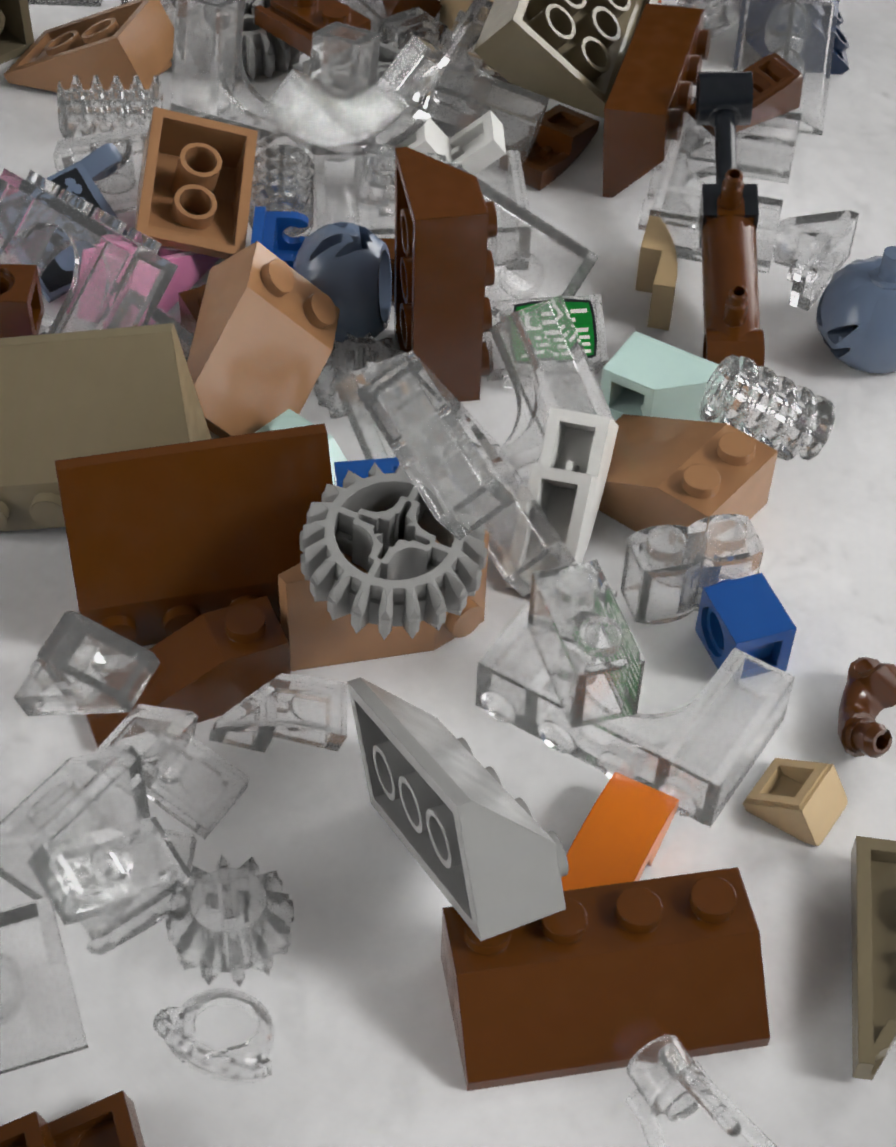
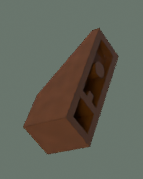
M267 596L203 613L79 694L80 702L98 752L291 695L289 642Z

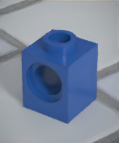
M758 573L738 579H726L714 585L703 587L695 631L727 687L786 671L797 628L764 575Z

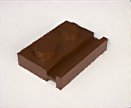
M271 0L270 7L265 8L261 5L254 7L255 24L319 63L325 60V53L330 51L336 55L371 37V20L337 0Z

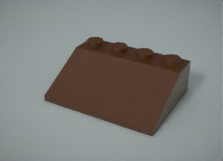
M325 423L55 460L87 655L157 644L203 613L263 596L268 597L281 625L278 575L301 563L303 551H300V532L303 530V525L307 524V512L312 502H321V495L325 491L326 484L333 485Z

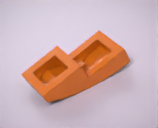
M615 772L589 812L566 855L569 872L566 876L561 877L563 891L639 881L646 865H652L680 805V799Z

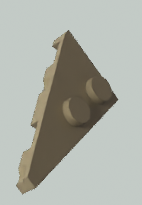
M856 836L851 850L853 1078L873 1080L896 1040V841Z

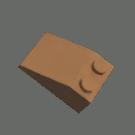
M134 0L45 30L5 72L4 76L10 84L105 102L125 96L129 101H133L145 96L154 88L152 82L158 75L164 73L172 66L170 60L183 44L160 0Z
M154 107L143 149L137 193L134 240L221 259H227L244 249L246 245L258 131Z
M258 241L210 268L187 361L208 429L220 438L255 433L288 409L300 414L334 345L340 309L334 305L332 299L327 294L318 289Z
M623 414L615 421L619 428L598 510L698 569L767 504L778 451L727 423Z
M485 529L486 566L481 571V584L475 596L467 597V605L462 610L460 616L446 612L445 623L442 624L439 631L425 621H421L419 632L416 633L413 639L408 635L403 626H393L390 634L383 640L378 631V625L368 623L356 634L353 626H351V614L332 621L330 613L327 611V601L314 602V597L310 593V581L305 580L301 572V563L279 574L281 627L289 642L291 671L434 651L456 637L462 638L469 635L484 621L489 532ZM342 553L353 566L364 573H368L364 568L352 563V556Z

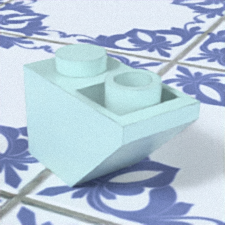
M634 331L602 368L598 412L616 420L623 414L716 423L726 422L731 414L738 372Z

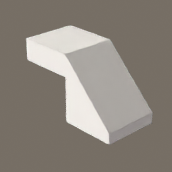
M491 110L450 138L422 111L383 139L384 170L390 176H395V148L400 147L411 148L472 175L477 174L506 154L503 124Z

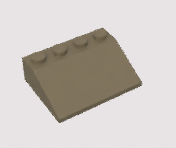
M494 0L474 52L483 59L487 66L496 70L510 84L604 118V107L646 4L657 5L659 0Z
M174 323L0 338V532L65 527L55 460L212 439Z

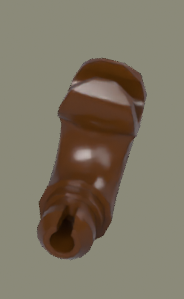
M869 657L858 658L850 664L847 683L839 706L838 735L845 752L853 757L866 755L878 758L883 756L891 747L892 736L890 731L886 729L885 725L877 723L875 718L881 710L893 707L896 704V666L894 664L880 663L877 659Z

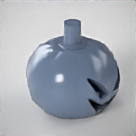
M349 222L327 224L306 237L296 255L293 269L332 299L334 305L340 309L333 347L346 349L371 342L387 328L390 319L392 271L389 249L386 243L366 227Z
M896 246L886 247L883 256L856 259L833 274L817 306L816 323L824 343L837 359L851 368L867 373L885 374L896 371ZM858 325V327L855 330L852 329V327Z

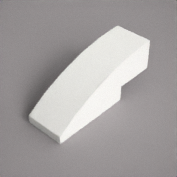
M550 407L538 465L532 464L506 587L569 600L592 534L619 428V425L612 418Z

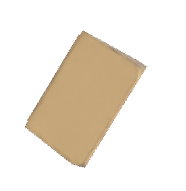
M775 758L743 801V805L747 812L802 842L819 846L846 808L848 801L834 764Z

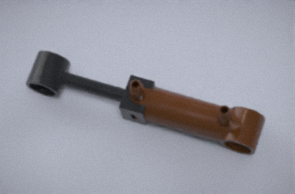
M752 71L698 72L696 84V125H711L714 127L716 184H702L698 217L699 248H702L703 358L737 371L736 385H762L765 341L763 329H760L756 239L759 218L758 184H744L743 173L737 169L736 125H750L753 74Z

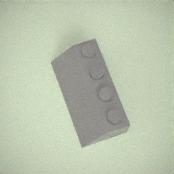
M361 677L347 681L371 804L477 938L483 941L565 910L566 905L561 877L568 874L569 865L564 847L553 831L545 832L536 823L523 799H514L502 787L494 769L490 766L484 768L473 756L466 740L462 737L457 739L437 717Z

